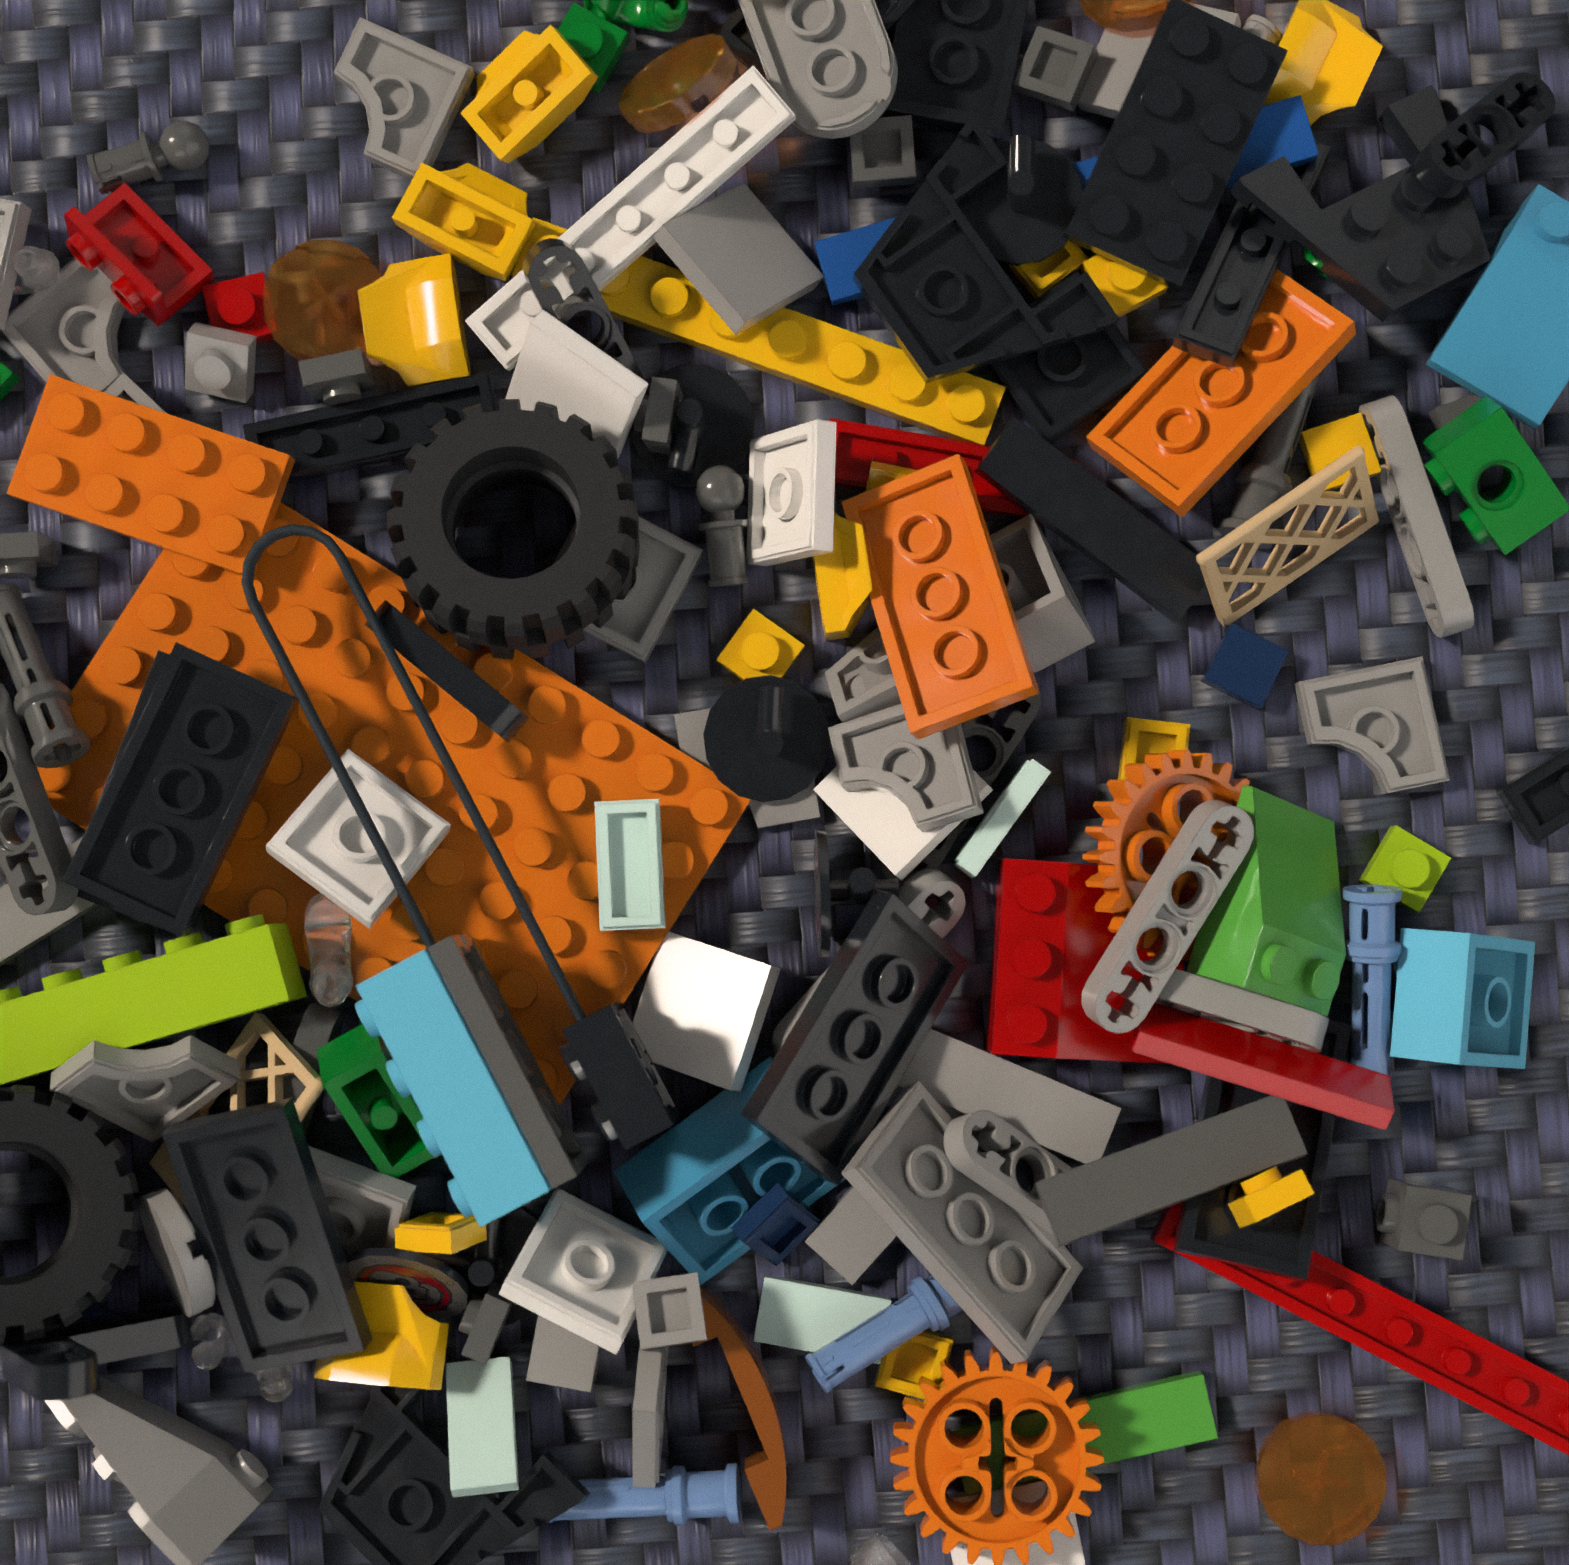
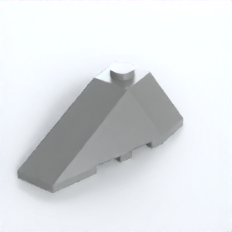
M1029 514L991 534L990 539L1033 673L1096 642L1079 601L1036 519ZM879 627L825 672L837 715L842 722L901 704Z
M100 1375V1390L95 1393L69 1400L45 1401L67 1431L80 1438L89 1437L95 1445L93 1453L96 1460L92 1463L94 1468L104 1481L115 1479L126 1486L137 1501L127 1512L139 1528L175 1565H201L274 1490L266 1481L268 1478L267 1470L249 1451L241 1449L238 1452L229 1442Z

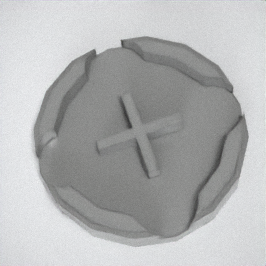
M165 1188L141 1196L138 1202L145 1236L160 1274L174 1301L189 1318L212 1307L216 1297L211 1270L207 1259L204 1260L203 1255L194 1257L192 1250H195L196 1247L194 1243L189 1242L196 1239L194 1236L196 1231L184 1207L175 1194Z

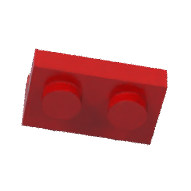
M126 183L122 184L85 215L74 206L64 214L69 239L65 242L73 256L83 267L91 272L98 267L113 282L110 288L118 301L134 316L143 312L157 327L203 290V285L211 284L214 281L213 270Z

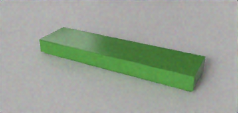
M1200 1370L1084 1396L1091 1409L1078 1421V1423L1096 1422L1098 1424L1101 1435L1093 1441L1086 1443L1085 1446L1102 1450L1104 1463L1100 1465L1218 1438L1204 1375ZM1022 1410L1012 1420L1011 1428L1020 1436H1035L1043 1430L1047 1418L1038 1410ZM1002 1415L990 1418L991 1452L986 1457L991 1472V1490L1003 1487L1001 1462L1003 1457L1007 1455L1001 1437ZM981 1420L950 1427L951 1433L959 1437L970 1436L977 1431ZM961 1476L965 1495L980 1493L982 1486L979 1481L973 1477ZM1027 1476L1018 1480L1016 1484L1037 1480L1041 1478L1035 1476Z

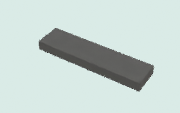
M1271 1095L1035 1182V1188L1057 1245L1062 1247L1262 1173L1274 1166L1278 1167L1305 1157L1308 1153L1285 1099Z

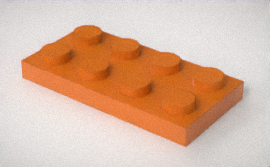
M1277 269L1232 369L1172 346L1086 436L1090 448L1183 518L1356 335L1355 323L1342 312Z
M50 374L6 494L47 510L242 575L244 560L253 544L271 530L295 459L286 453ZM259 558V560H258V562H257V564H256V566H255V572H256L258 563H259V561H260V558Z
M959 453L841 502L846 519L863 526L873 589L869 597L909 731L917 739L924 738L1040 693L967 463Z

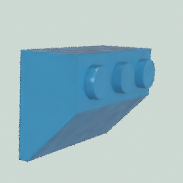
M771 1056L747 1073L741 1092L725 1089L614 1170L616 1177L642 1223L688 1273L698 1272L700 1285L751 1249L739 1239L732 1226L777 1182L808 1206L837 1186L820 1178L740 1115L772 1063L773 1059Z

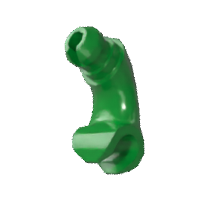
M583 0L585 9L611 23L670 33L679 29L685 21L688 12L687 0Z

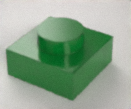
M573 2L557 30L598 76L591 90L599 94L629 42L628 32Z

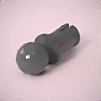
M177 121L165 127L160 141L152 142L149 134L145 131L139 133V140L111 150L108 149L96 154L87 155V162L95 185L98 184V190L103 195L116 190L124 183L129 185L153 177L157 182L164 180L163 166L169 165L180 171H193L205 163L209 155L210 144L206 133L197 124L189 121Z
M716 465L705 470L696 483L695 491L698 503L705 511L710 513L711 522L699 524V531L706 532L710 573L709 587L749 584L743 538V527L749 526L748 519L735 520V510L744 499L745 486L742 477L736 470L723 465Z

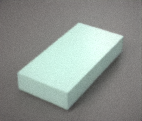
M1034 759L1025 761L953 860L955 862L953 866L970 878L976 877L1051 772Z
M660 799L594 802L600 931L666 928Z
M765 1274L753 1341L815 1352L891 1305V1297ZM880 1358L879 1360L875 1361L874 1363H875V1364H880V1363H881V1358Z
M510 1356L489 1358L486 1364L475 1360L445 1363L450 1491L453 1498L519 1490L513 1370Z

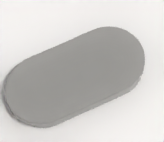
M738 0L768 83L795 114L796 120L792 124L796 128L819 138H843L866 129L884 113L895 93L898 65L895 52L875 0Z

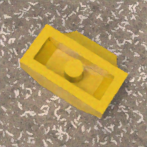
M1299 0L1278 46L1288 50L1263 106L1301 95L1310 126L1325 114L1338 109L1354 107L1383 45L1362 28L1361 19L1357 15L1328 0Z
M549 25L541 34H534L524 30L476 77V98L461 112V115L497 158L508 164L537 147L583 103L598 76L554 26Z
M421 162L392 216L394 223L426 246L442 254L451 253L455 261L483 275L506 282L535 227L534 220L527 215L526 192L470 163L455 169L438 171Z
M451 253L390 264L384 276L358 289L367 356L384 363L398 372L409 389L471 375L455 262Z
M834 512L833 552L812 556L825 641L851 636L870 603L869 594L873 590L863 526L845 519Z
M354 1281L372 1340L364 1351L317 1359L314 1378L380 1386L441 1390L449 1324L440 1323L424 1315L412 1301L403 1285Z

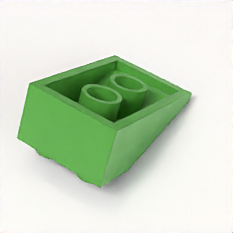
M1243 785L1237 807L1243 809L1251 818L1254 826L1253 841L1244 859L1198 931L1186 972L1307 1009L1327 1017L1334 993L1339 985L1340 973L1346 956L1334 821L1255 787Z

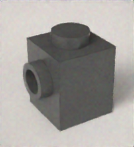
M1388 1177L1386 1193H1382L1377 1207L1376 1224L1380 1232L1379 1241L1398 1251L1463 1261L1472 1195L1452 1187Z

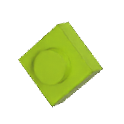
M1390 826L1359 881L1365 885H1387L1401 888L1402 900L1397 902V904L1412 913H1420L1450 862L1451 857L1399 826Z

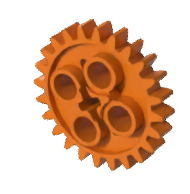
M1167 750V753L1146 754L1144 763L1126 764L1124 769L1127 779L1109 780L1106 783L1114 800L1094 802L1093 807L1104 820L1102 826H1087L1085 833L1098 840V849L1082 854V859L1098 864L1099 872L1091 876L1085 883L1086 887L1103 888L1105 894L1098 900L1094 909L1096 912L1115 913L1108 927L1111 933H1117L1190 813L1199 804L1207 800H1220L1237 807L1243 785L1249 786L1250 781L1247 778L1230 779L1232 764L1229 762L1213 763L1212 754L1190 753V750ZM1178 803H1180V815H1178ZM1216 821L1210 832L1216 836V840L1223 842L1228 835V831L1222 826L1223 823ZM1142 847L1143 859L1142 863L1140 864L1139 855L1140 849ZM1195 851L1191 859L1210 867L1213 860ZM1186 871L1175 879L1172 886V898L1176 905H1179L1180 894L1181 904L1189 902L1195 896L1198 888V879L1193 871ZM1155 927L1146 930L1139 937L1137 949H1146L1147 956L1155 957L1163 945L1161 929ZM1197 935L1181 960H1190Z
M996 1346L991 1347L988 1363L985 1365L978 1364L970 1349L965 1350L964 1370L957 1372L944 1359L940 1361L944 1381L939 1385L924 1376L918 1379L920 1389L926 1397L923 1402L914 1398H904L903 1409L914 1420L913 1422H894L893 1435L907 1442L908 1445L891 1449L890 1462L899 1466L909 1467V1469L893 1477L894 1489L898 1491L914 1490V1493L903 1503L904 1513L906 1516L925 1511L926 1515L920 1524V1534L925 1538L942 1529L944 1531L941 1543L943 1553L948 1554L961 1541L966 1544L968 1564L973 1565L982 1548L991 1550L994 1565L1003 1564L1006 1549H1014L1022 1564H1029V1544L1037 1542L1050 1555L1054 1553L1050 1536L1052 1531L1057 1529L1070 1538L1076 1535L1068 1517L1070 1512L1090 1516L1092 1512L1090 1505L1080 1495L1081 1490L1100 1491L1102 1485L1099 1478L1087 1471L1086 1467L1104 1463V1455L1102 1450L1085 1446V1444L1101 1435L1100 1429L1096 1422L1078 1423L1091 1409L1085 1397L1069 1402L1066 1401L1074 1387L1073 1382L1069 1376H1066L1051 1385L1049 1380L1052 1367L1046 1359L1033 1372L1027 1370V1360L1011 1365L1002 1364L1001 1355ZM993 1398H999L1002 1401L1001 1437L1007 1455L1003 1457L1001 1462L1003 1511L1000 1514L991 1512L992 1480L989 1462L986 1457L991 1452L990 1401ZM960 1409L972 1410L981 1418V1424L977 1431L970 1436H955L945 1427L946 1420L950 1414ZM1034 1409L1046 1416V1424L1040 1433L1035 1436L1024 1437L1012 1430V1420L1022 1410ZM969 1476L979 1481L982 1488L975 1499L962 1503L953 1500L946 1493L949 1483L956 1477ZM1027 1476L1039 1477L1047 1484L1046 1492L1035 1502L1019 1501L1012 1494V1489L1018 1480Z

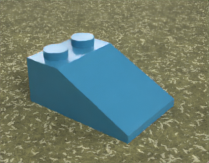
M1540 184L1536 186L1508 219L1489 253L1491 257L1490 262L1476 275L1426 362L1427 366L1479 397H1489L1499 404L1506 413L1533 429H1536L1541 424L1569 381V201Z

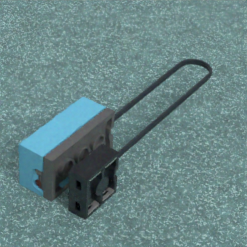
M286 525L270 530L257 540L245 558L241 583L246 601L427 948L356 985L362 1000L355 1003V1008L369 1035L372 1038L382 1036L393 1058L386 1062V1068L397 1091L403 1098L412 1094L423 1116V1119L417 1122V1128L428 1151L434 1158L443 1154L454 1176V1179L448 1181V1188L456 1206L464 1217L474 1214L479 1226L482 1227L575 1178L588 1164V1160L471 935H451L437 943L433 938L258 601L253 584L255 566L263 551L275 541L293 535L311 537L324 544L335 557L577 1021L562 1030L568 1042L560 1046V1051L575 1080L579 1082L587 1078L598 1098L596 1103L591 1106V1110L607 1141L610 1142L618 1137L626 1151L673 1126L680 1113L621 1000L586 1017L345 553L329 535L312 526Z

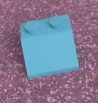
M1401 928L1400 943L1402 944V953L1398 956V960L1394 962L1397 978L1394 1009L1391 1012L1390 1057L1456 1065L1525 1069L1535 942L1473 933Z

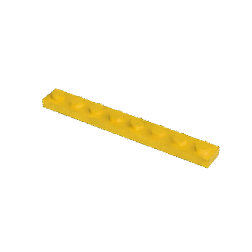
M533 217L535 227L516 262L512 277H515L523 270L524 259L532 246L545 239H558L568 229ZM640 256L600 291L613 318L949 439L984 446L1006 388L965 372L925 383L902 349L785 307L735 335L681 270Z

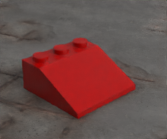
M1009 858L998 860L986 1051L989 1053L1056 1059L1170 1064L1132 1051L1133 1030L1126 1033L1110 1032L1093 1022L1085 1014L1082 1007V991L1085 983L1116 934L1108 930L1110 921L1115 913L1096 912L1094 909L1098 900L1105 894L1103 888L1086 887L1085 881L1099 872L1098 865ZM1181 894L1179 895V905L1181 904ZM1137 949V954L1141 961L1154 958L1147 956L1146 949ZM1180 960L1176 969L1183 971L1184 960ZM1126 964L1122 969L1124 973L1137 981L1143 975ZM1111 991L1107 995L1105 1002L1119 1010L1123 1006L1125 998L1121 997L1119 993Z

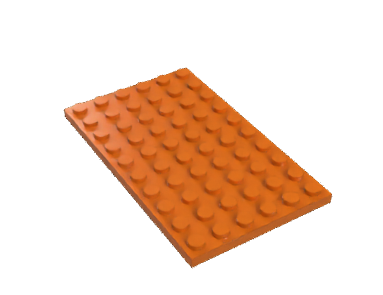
M280 502L271 530L294 524L312 526L329 535L345 553L374 611L377 610L384 600H387L529 718L509 743L506 742L396 651L586 1017L618 1000H621L624 1006L654 958L667 933L671 931L752 799L738 796L722 784L712 770L534 659H531L521 651L514 649L513 659L510 660L493 658L490 647L480 645L476 652H472L457 645L455 637L451 632L440 634L428 623L423 610L420 607L416 608L399 575ZM293 535L275 541L263 551L254 575L253 584L258 601L339 757L347 749L351 750L451 824L450 832L406 886L436 943L451 935H471L561 1107L576 1083L560 1051V1046L568 1042L562 1030L576 1023V1019L374 632L365 625L367 619L335 557L324 544L311 537ZM165 549L161 551L71 691L73 696V702L70 705L71 712L78 729H82L88 734L91 748L79 760L65 766L42 768L36 765L53 810L83 829H87L158 650L171 654L177 642L296 697L246 601L241 583L242 575ZM298 702L203 904L231 922L263 914L265 924L287 923L298 964L354 1000L360 1001L362 998L356 985L427 948L399 894L372 928L369 929L266 852L267 843L332 768ZM54 722L50 724V729L55 728ZM63 743L58 744L57 746L62 747ZM660 799L666 928L600 931L594 802Z

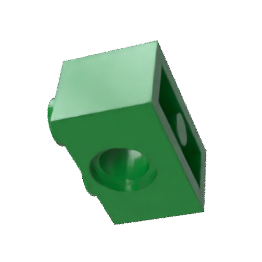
M1484 396L1421 441L1433 458L1424 464V468L1445 496L1454 490L1467 507L1458 516L1480 546L1490 540L1506 555L1569 512L1568 503L1504 409L1487 396ZM1502 465L1503 477L1499 485L1491 491L1478 492L1477 481L1481 473L1491 466Z
M363 1024L316 1049L323 1086L380 1173L398 1178L434 1158L425 1146L418 1131L417 1122L422 1120L423 1116L412 1094L403 1098L389 1076L386 1062L393 1058L381 1035L372 1038Z

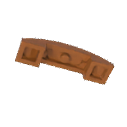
M700 1285L707 1334L706 1341L718 1337L763 1445L762 1449L745 1456L744 1470L769 1531H772L782 1526L787 1483L786 1444L777 1400L762 1362L742 1328L717 1298ZM706 1341L693 1342L692 1345L695 1347Z

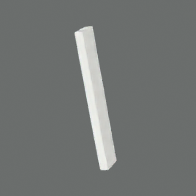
M753 65L558 239L569 243L580 255L600 292L656 243L653 238L663 224L697 207L795 121V114ZM555 257L548 258L544 262L547 272L539 278V281L549 278L559 290L563 300L574 296V292L570 289L563 275V269L570 265V261L561 264ZM521 270L469 316L465 322L503 367L511 371L517 364L529 324L542 309L525 279L523 270ZM586 287L579 294H585L587 292ZM560 304L553 305V311L556 310Z

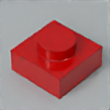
M264 272L202 286L211 326L257 336L256 344L281 339L269 279Z

